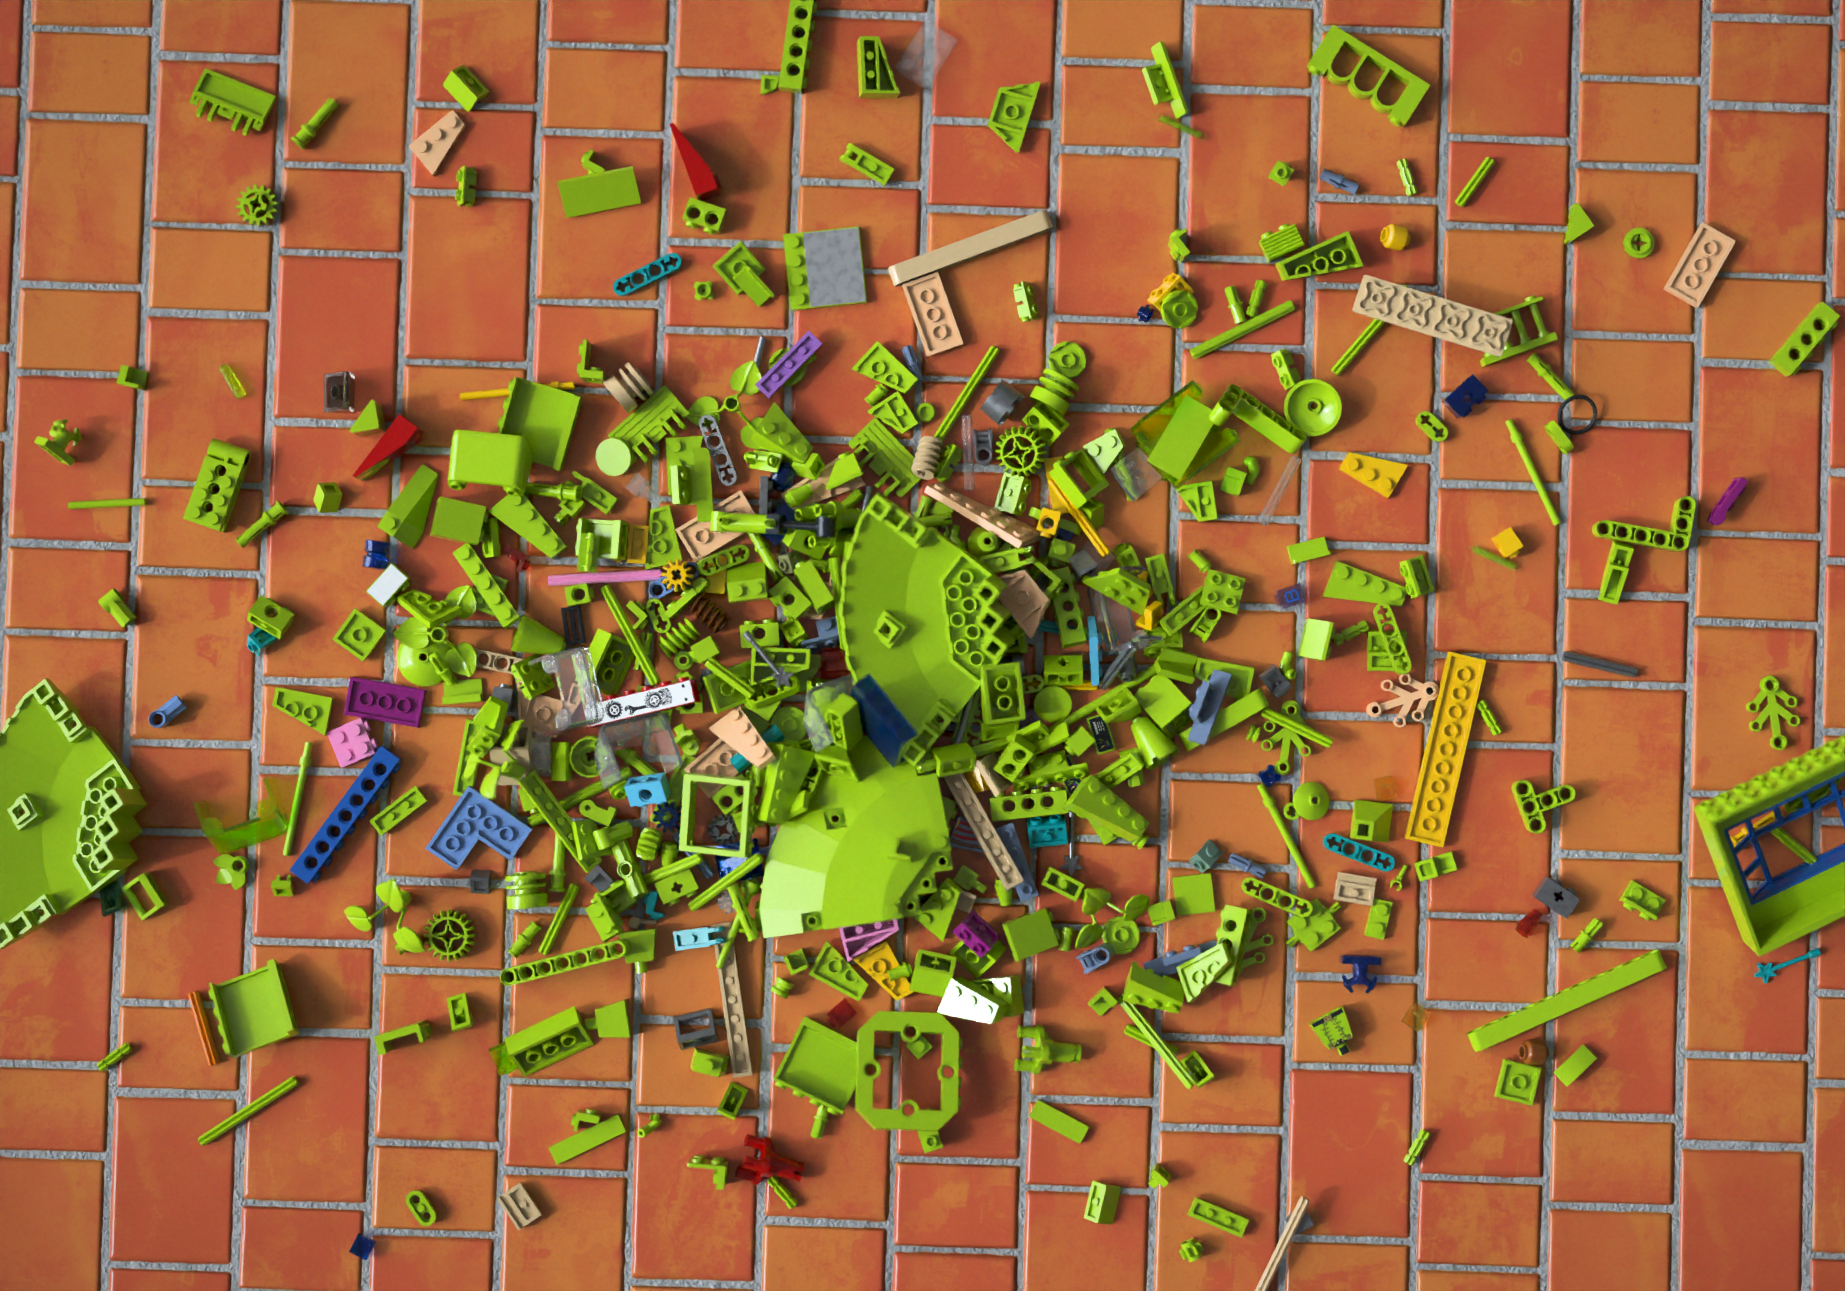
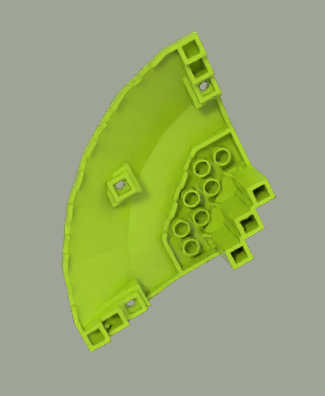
M878 493L859 517L854 537L842 565L843 578L840 590L841 602H839V617L841 618L842 625L841 634L845 647V661L853 676V683L857 687L864 710H867L874 724L884 734L883 737L890 747L915 767L942 735L950 722L960 713L980 688L981 667L999 664L1016 640L1001 628L1012 614L1011 611L998 602V599L1008 588V585L980 560L933 527L927 528L913 517L914 515ZM913 526L917 527V533L912 532ZM886 626L891 628L890 633L885 631ZM938 716L943 717V723L938 721Z
M46 678L22 697L15 707L17 710L11 718L8 717L5 727L0 732V949H5L43 927V924L54 915H64L128 870L127 867L138 859L129 842L143 832L133 816L147 804L139 792L141 788L134 776L95 727L86 726L76 706L50 679Z
M878 729L863 736L847 752L860 777L859 782L823 773L816 795L809 801L808 810L780 825L766 857L759 905L763 938L920 915L918 895L937 892L934 872L953 869L945 812L938 776L934 770L922 774L919 773L916 768L917 765L914 767L894 751L883 737L884 734ZM931 748L919 762L932 758ZM808 785L807 789H803V791H804V790L809 791V792L811 791V790L809 789V785ZM833 815L838 816V821L835 823L831 820ZM891 837L899 838V841L914 843L911 863L888 859ZM940 858L942 860V865L939 864ZM923 881H926V887L923 886ZM908 903H910V908H911V909H909V910L907 909V904H908ZM811 917L815 919V923L813 925H810L808 923V920Z

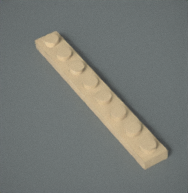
M959 773L942 777L1006 891L1023 883L1022 876L964 774Z
M731 922L711 925L712 927L724 926L725 929L722 932H712L713 939L721 937L727 939L731 929ZM733 942L723 968H718L733 1078L753 1075ZM725 943L714 944L716 961H718Z

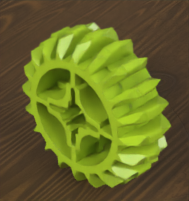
M1020 425L1018 430L1016 426H1013L1011 431L1007 429L1005 430V435L999 436L1002 441L996 442V445L1001 447L995 449L996 453H1000L996 460H1002L999 466H1006L1004 472L1007 473L1011 469V476L1017 472L1018 477L1023 476L1024 472L1025 476L1028 477L1030 476V471L1033 474L1036 473V468L1040 469L1042 467L1040 462L1046 460L1041 456L1047 453L1046 450H1041L1046 444H1040L1039 442L1043 437L1039 436L1036 438L1037 431L1035 430L1030 433L1031 427H1027L1024 431L1023 425ZM1020 437L1028 439L1032 445H1026ZM1014 438V448L1012 451L1007 452V445ZM1018 449H1020V450H1026V449H1028V450L1025 451L1023 454H1021V453H1015ZM1035 451L1034 459L1028 465V453ZM1009 458H1016L1022 466L1014 464Z
M452 909L447 911V915L444 910L440 911V916L434 914L435 921L432 919L428 920V923L432 926H425L424 928L429 931V933L423 934V937H429V940L425 941L424 944H431L428 951L435 950L434 957H437L440 953L441 961L445 959V956H447L448 962L452 961V955L457 961L459 960V954L462 957L466 956L464 950L468 952L472 950L468 944H475L473 940H470V938L476 937L475 933L470 934V931L474 930L475 926L468 927L472 920L469 919L465 922L466 914L459 917L460 911L458 910L455 911L454 915ZM443 920H447L445 930L443 932H435L437 926ZM453 921L459 923L464 932H458L454 927ZM449 931H451V933H453L454 935H458V936H455V937H453V938H450V940H448V938H446V936H441V935H444V934H446V933H449ZM435 938L443 940L447 950L442 949L437 944ZM464 938L461 947L453 951L455 940Z

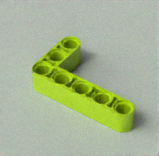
M1234 384L1227 388L1209 414V419L1214 424L1222 426L1233 413L1291 454H1296L1307 440L1304 432Z
M1684 496L1675 501L1669 531L1601 520L1593 525L1592 533L1600 539L1680 552L1689 546L1696 502L1690 496ZM1683 500L1688 503L1689 507L1687 510L1681 507ZM1680 519H1682L1685 522L1684 529H1681L1678 526V521ZM1600 524L1606 526L1607 531L1605 534L1599 532ZM1620 527L1625 530L1623 538L1618 535ZM1638 531L1644 534L1643 541L1637 539ZM1658 534L1663 538L1661 545L1656 542ZM1676 538L1682 541L1680 548L1675 546Z

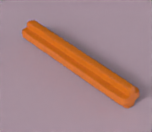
M199 991L190 992L188 997L208 1065L218 1064L219 1057Z

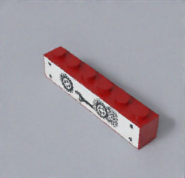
M688 676L679 678L678 682L671 684V681L662 682L660 687L653 688L650 685L642 687V691L636 693L635 690L625 691L624 696L617 697V694L606 696V700L599 701V698L588 700V704L582 705L587 728H594L698 703L701 700L696 679H689Z

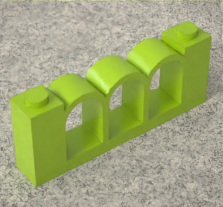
M1332 25L1307 65L1309 72L1314 76L1318 77L1320 75L1323 77L1326 74L1327 79L1335 85H1345L1348 83L1349 92L1355 98H1370L1372 107L1377 112L1389 113L1387 118L1390 119V123L1397 127L1405 126L1430 86L1427 82L1335 25ZM1342 45L1362 57L1354 71L1347 77L1336 76L1331 67L1332 61ZM1364 60H1367L1383 70L1384 73L1372 90L1363 92L1355 86L1354 77ZM1387 74L1407 85L1398 101L1391 106L1381 104L1377 98L1378 88Z

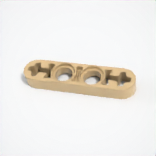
M474 648L477 651V667L513 674L509 671L512 664L511 659L514 660L513 664L524 660ZM483 653L489 657V661L485 665L479 662V656ZM500 658H505L508 662L507 667L504 669L499 668L497 665V661Z

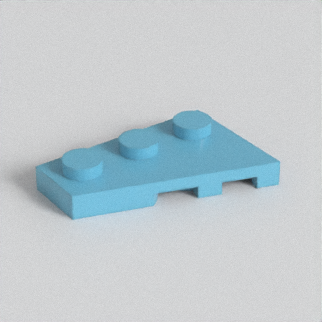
M1087 616L1091 685L1093 686L1099 685V678L1103 677L1102 666H1099L1098 662L1102 661V651L1098 650V645H1102L1101 633L1097 634L1095 616Z

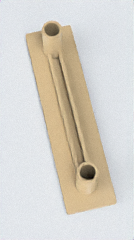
M1364 275L1352 309L1353 312L1498 357L1502 356L1513 320L1368 275Z

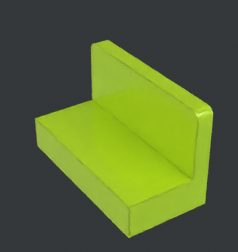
M464 64L453 69L443 83V86L467 112L471 111L476 102L487 97L489 93L486 87Z
M745 266L732 278L758 307L769 297L773 298L775 296L748 266Z
M1325 536L1287 546L1291 565L1331 554V551H1328Z
M1163 646L1154 666L1157 674L1160 676L1192 684L1195 680L1192 669L1198 657L1195 654Z
M482 679L458 680L449 686L445 682L443 683L444 697H442V705L484 701Z
M552 742V781H572V766L569 758L572 742Z
M967 742L932 748V754L937 759L936 774L939 777L975 770L976 754Z
M1092 1180L1084 1218L1098 1224H1113L1121 1187Z

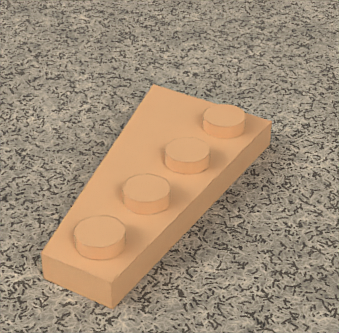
M838 457L825 465L817 480L805 478L783 492L781 496L785 500L784 495L787 494V491L808 483L814 493L797 507L799 508L866 486V484L858 476L827 491L826 485L835 462L840 460Z
M739 705L709 728L713 734L717 735L760 770L776 759Z

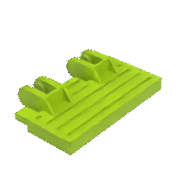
M205 68L192 92L193 95L189 103L197 106L202 99L196 112V116L200 118L204 115L208 105L212 106L207 116V121L213 122L217 114L233 120L237 113L231 130L237 132L243 119H245L247 122L243 128L242 135L248 136L252 128L261 131L276 101V96Z
M664 385L610 432L608 436L609 438L623 439L629 444V448L633 452V464L639 459L634 452L647 463L649 462L648 457L639 448L645 444L652 454L657 455L658 451L648 440L651 439L654 444L659 442L667 435L663 427L676 438L678 434L668 422L674 419L678 426L685 430L687 426L677 415L680 414L685 419L690 413L668 387Z
M875 417L847 443L852 449L860 444L853 452L856 457L864 449L869 453L859 462L861 468L873 458L874 460L869 464V467L879 477L887 472L875 484L877 488L881 487L890 477L895 480L883 493L886 497L900 485L901 487L895 493L902 498L921 480L911 471L914 457Z

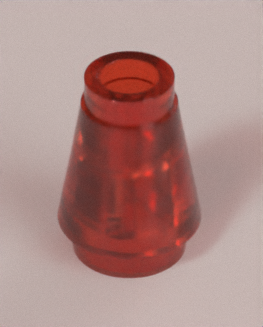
M1532 909V911L1516 923L1517 927L1515 930L1525 938L1532 936L1542 914Z

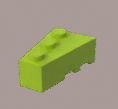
M860 36L857 41L859 99L897 98L900 91L895 83L893 72L889 67L879 36Z
M775 402L751 437V440L768 451L783 454L782 460L790 465L793 462L804 464L813 450V446Z
M752 647L751 686L775 680L771 675L776 673L755 647ZM761 647L779 670L781 666L784 668L785 673L795 674L810 669L811 649Z
M1133 961L1125 982L1123 1001L1179 1014L1184 999L1182 983L1166 975L1163 977L1156 975L1153 969L1148 968L1145 970L1139 967L1137 962Z

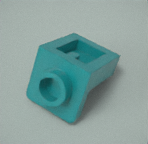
M257 628L248 635L247 647L252 653L255 652L257 656H260L263 649L274 643L278 638L261 628Z

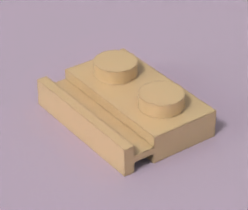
M1338 872L1333 899L1372 906L1377 879Z
M522 1182L497 1198L518 1231L542 1215V1212Z

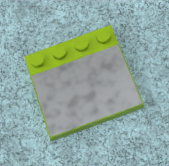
M859 226L783 234L791 311L867 303Z

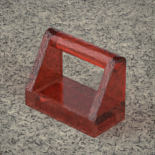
M840 647L819 648L821 679L853 677L849 669L825 671V661L845 659V650H841Z

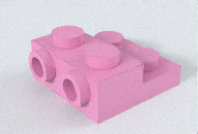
M364 718L356 719L327 732L341 768L375 755L377 752V741L371 737L369 732L371 731L370 724Z

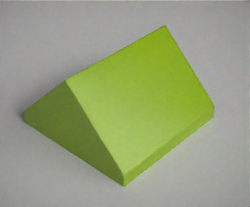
M371 399L349 431L359 437L385 433L386 427L382 405Z

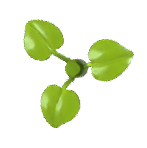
M755 361L741 365L732 374L730 386L733 390L740 391L738 394L726 397L724 405L720 409H718V402L714 398L708 396L701 397L688 410L690 414L687 418L693 424L699 426V420L702 416L712 415L719 424L721 420L719 413L724 409L731 413L737 412L748 424L741 430L742 442L752 449L767 450L751 440L752 435L763 418L756 417L750 422L740 411L741 402L738 399L743 393L751 396L759 392L755 384L762 376ZM706 418L703 426L711 428L713 421Z
M469 585L454 589L445 599L449 606L455 607L457 605L462 607L463 614L458 615L461 619L471 617L476 611L477 601ZM411 617L404 621L393 633L402 644L413 649H421L427 646L429 643L428 635L434 642L439 643L443 641L444 644L453 647L445 656V662L450 665L452 672L471 677L475 672L477 654L473 646L467 642H462L456 647L455 644L447 640L449 632L446 627L454 618L446 621L442 626L433 628L431 632H427L428 627L416 617Z
M525 720L513 722L504 732L501 746H503V752L511 761H505L502 767L484 761L478 755L470 754L464 770V778H471L475 774L479 763L493 767L490 774L486 775L480 788L482 796L490 799L496 798V787L500 775L507 776L516 781H519L524 775L525 767L517 764L518 760L513 758L508 751L512 747Z
M395 878L382 882L376 887L379 898L388 904L374 914L368 916L364 908L355 905L349 906L344 910L351 924L361 931H369L372 928L370 920L388 907L394 912L401 911L402 913L396 927L398 931H395L393 934L396 942L400 947L409 952L421 953L426 950L414 930L409 927L401 928L404 915L407 912L406 906L411 902L412 897L407 891L400 890Z
M1085 889L1081 894V900L1084 902L1082 911L1085 915L1091 916L1093 923L1087 924L1078 934L1075 948L1088 947L1101 937L1103 927L1097 925L1094 914L1099 909H1102L1103 906L1107 904L1118 912L1124 913V920L1132 921L1145 912L1149 905L1150 896L1144 894L1133 896L1126 903L1125 909H1121L1109 902L1111 894L1107 890Z

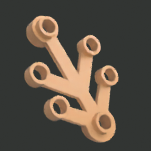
M1405 674L1408 677V682L1404 683L1402 681L1404 675L1399 676V682L1402 685H1410L1419 691L1410 693L1394 685L1390 680H1383L1381 682V689L1390 691L1400 697L1381 704L1372 702L1368 704L1366 712L1370 717L1375 718L1379 717L1382 711L1403 704L1398 716L1393 720L1396 727H1403L1406 724L1405 718L1413 701L1421 698L1417 709L1411 714L1414 721H1421L1424 718L1423 712L1428 702L1437 698L1439 688L1434 682L1430 681L1422 684L1412 679L1409 674ZM1385 682L1390 683L1389 689L1384 688ZM1428 687L1433 690L1431 695L1426 693ZM1374 706L1378 707L1376 714L1372 712V707ZM1416 712L1421 714L1419 719H1416L1414 716ZM1398 718L1403 720L1402 725H1397L1396 720Z

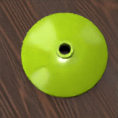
M1306 379L1295 384L1288 392L1284 402V413L1287 421L1304 432L1305 435L1319 436L1329 432L1338 423L1342 413V402L1337 390L1328 382L1320 379ZM1316 402L1318 406L1312 408L1311 403Z
M429 635V643L424 648L413 649L401 643L397 653V663L402 675L411 683L419 686H433L443 681V678L435 672L436 669L430 662L429 655L437 652L445 662L446 653L453 649L448 644H444L443 641L439 643L434 642ZM422 654H426L427 659L425 661L421 660Z

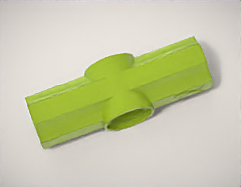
M627 840L615 843L611 849L618 864L617 872L624 879L631 898L638 899L647 895L648 890L641 876V865L635 861Z

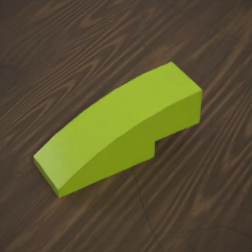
M1613 540L1602 578L1599 600L1618 604L1634 551L1632 545Z

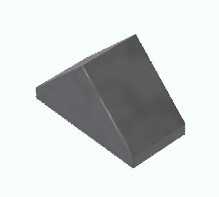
M1085 549L1068 558L1078 581L1082 580L1084 575H1091L1096 571L1097 564Z

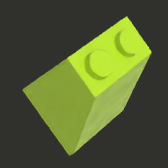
M439 497L430 537L478 545L479 541H483L485 530L481 529L483 522H487L489 512L485 511L486 506Z
M764 562L739 564L727 568L728 599L731 604L769 600L767 570Z
M1158 674L1154 675L1145 687H1140L1134 695L1140 707L1170 740L1193 721L1189 714L1192 703L1167 677Z
M1045 907L1002 923L1016 962L1059 945L1057 940L1061 938L1057 928L1053 929L1051 922L1054 921L1050 910L1046 911Z

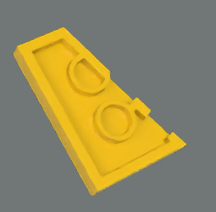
M887 940L853 958L896 1001L914 992L909 991L910 983L906 976L891 982L887 970L899 967L900 964Z

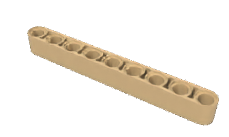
M1042 210L889 267L888 271L894 287L901 286L902 284L1045 233L1054 227L1048 211Z

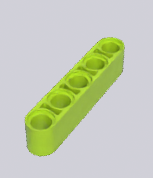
M1261 688L1221 709L1218 712L1209 739L1269 706L1270 704ZM1192 726L1178 734L1187 751L1200 745L1188 740Z

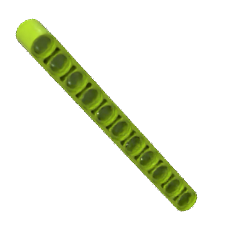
M1659 949L1650 951L1471 1030L1467 1033L1474 1051H1481L1658 973L1667 967Z

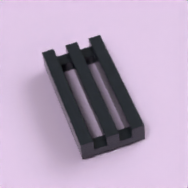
M581 605L561 608L567 646L586 643ZM574 610H577L581 640H578ZM566 611L570 612L574 641L570 640Z

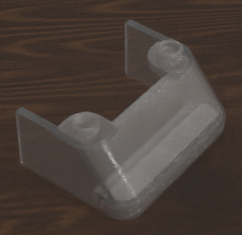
M1120 567L1134 576L1146 571L1145 567ZM1088 586L1087 595L1092 616H1095L1097 634L1101 633L1102 645L1099 646L1103 655H1119L1129 641L1136 642L1138 644L1137 650H1142L1163 640L1162 636H1147L1143 630L1135 631L1129 608Z
M580 647L556 652L528 662L529 665L542 664L544 671L548 674L555 673L564 710L559 711L555 718L557 729L545 732V737L567 734L603 720L604 709L591 654L587 648Z
M852 674L817 685L806 693L803 724L816 752L834 742L821 713L826 712L827 707L842 693L849 697L852 696L857 700L859 714L867 715L873 731L879 729L872 721L873 719L867 710H864L859 699L860 695L853 683Z
M654 712L614 721L600 728L595 752V763L604 789L622 779L613 751L642 745L646 755L649 757H660L665 774L683 765L668 718L664 713Z

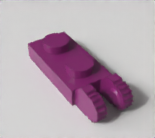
M1743 477L1734 478L1714 506L1710 516H1708L1709 524L1719 525L1723 523L1726 519L1725 513L1734 507V501L1737 496L1742 495L1745 491V485L1748 482Z

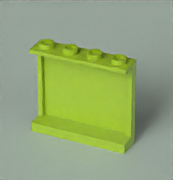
M514 377L508 385L510 394L503 403L505 411L503 417L500 416L497 427L500 428L498 434L518 435L526 438L534 455L533 462L552 467V469L558 471L563 470L583 396L521 377Z
M275 959L267 961L268 965L220 984L209 983V996L215 1005L213 1012L220 1024L218 1025V1031L223 1036L225 1042L223 1043V1049L226 1054L233 1058L300 1034L281 964Z
M804 1016L773 1078L776 1081L775 1085L784 1090L786 1087L792 1089V1094L803 1098V1096L810 1098V1103L818 1107L821 1104L828 1107L827 1111L836 1116L838 1113L843 1114L856 1087L857 1042Z

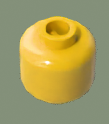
M1389 224L1387 227H1384L1380 236V240L1385 248L1401 251L1405 246H1408L1411 239L1406 227Z

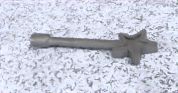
M750 631L743 634L744 638L755 647L776 673L771 675L777 679L776 687L778 688L781 684L790 687L788 679L793 673H785L782 666L779 670L754 640L755 637Z
M1069 811V857L1064 855L1066 863L1060 868L1068 869L1070 876H1072L1074 869H1082V867L1077 864L1079 856L1076 855L1074 857V818L1076 813Z

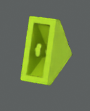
M1574 203L1571 206L1564 244H1569L1594 227L1578 203Z
M783 699L759 709H751L747 703L744 704L749 710L770 721Z
M1193 1051L1180 1061L1195 1079L1199 1089L1215 1078L1196 1051Z
M731 1082L717 1112L734 1120L748 1089Z

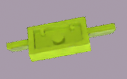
M693 447L694 466H670L673 505H696L697 522L711 521V511H713L710 452L705 447Z

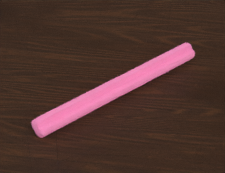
M660 569L549 575L548 584L550 586L658 580L662 577V571Z

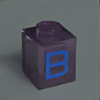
M1300 583L1277 590V595L1274 596L1277 606H1281V609L1305 602Z

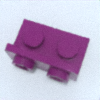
M974 910L953 931L979 957L984 956L1001 937Z

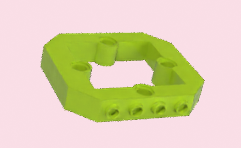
M878 1011L857 1031L855 1110L874 1130L938 1131L958 1111V1108H961V1096H958V1088L962 1086V1077H958V1072L962 1068V1057H959V1049L962 1050V1038H959V1032L941 1013ZM912 1028L915 1031L914 1037H908L905 1034V1029ZM874 1032L899 1033L900 1038L906 1043H913L920 1034H942L941 1066L937 1071V1076L941 1081L940 1111L919 1110L917 1103L912 1100L904 1101L898 1109H872L873 1080L881 1072L880 1064L874 1060ZM872 1065L876 1070L875 1074L868 1075L865 1070L866 1066ZM946 1067L950 1068L953 1073L952 1077H945L943 1069ZM906 1105L913 1108L911 1116L904 1113L903 1109Z

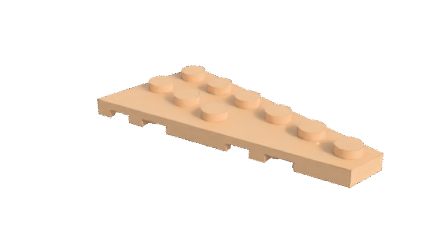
M941 483L928 485L925 489L926 494L993 532L1017 548L1044 538L1040 536V532L1036 530L1037 528L1010 517L996 508H990L950 490Z

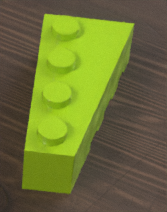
M772 743L771 751L776 759L767 766L756 819L783 825L816 752Z

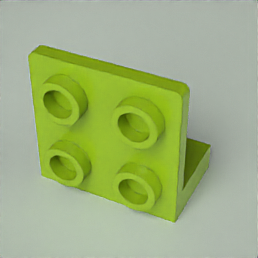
M583 339V344L579 345L581 363L577 365V374H579L584 382L603 384L608 379V376L604 371H601V368L590 367L591 343L587 339Z
M596 893L594 897L597 902L585 908L602 941L607 942L625 931L622 927L624 922L619 914H615L613 910L615 906L610 898L607 899L605 895L602 896Z
M694 1155V1158L689 1159L687 1167L716 1170L714 1172L713 1184H716V1189L718 1190L725 1189L729 1161H725L724 1157L705 1159L706 1156Z

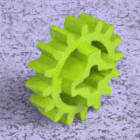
M254 184L253 189L247 186L246 193L240 192L243 197L237 198L240 205H237L236 208L241 210L238 215L240 217L244 216L243 221L246 223L249 221L251 226L257 223L259 227H262V222L268 225L269 218L275 219L273 213L279 212L275 209V207L279 206V203L274 201L277 199V196L275 194L271 195L272 190H266L264 185H261L260 189L256 184ZM265 196H267L270 205H267V204H266V202H265V200H266ZM255 204H261L260 207H254ZM246 206L249 207V209H250V212H249L250 216L248 215V213H247V211H246Z

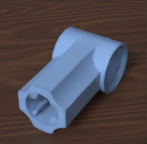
M175 695L158 710L151 712L148 721L152 727L164 728L170 721L187 709V706L178 695ZM161 714L163 722L158 725L155 722V717Z

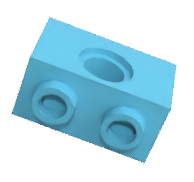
M665 772L631 777L624 786L630 807H644L653 803L663 804L671 794Z

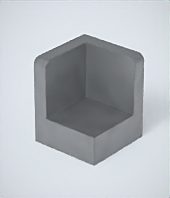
M600 864L584 878L598 891H606L616 881Z

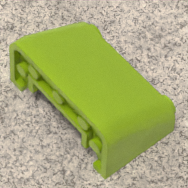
M455 430L452 437L449 463V488L461 490L466 488L467 482L503 486V489L510 496H524L534 457L529 441L518 435Z

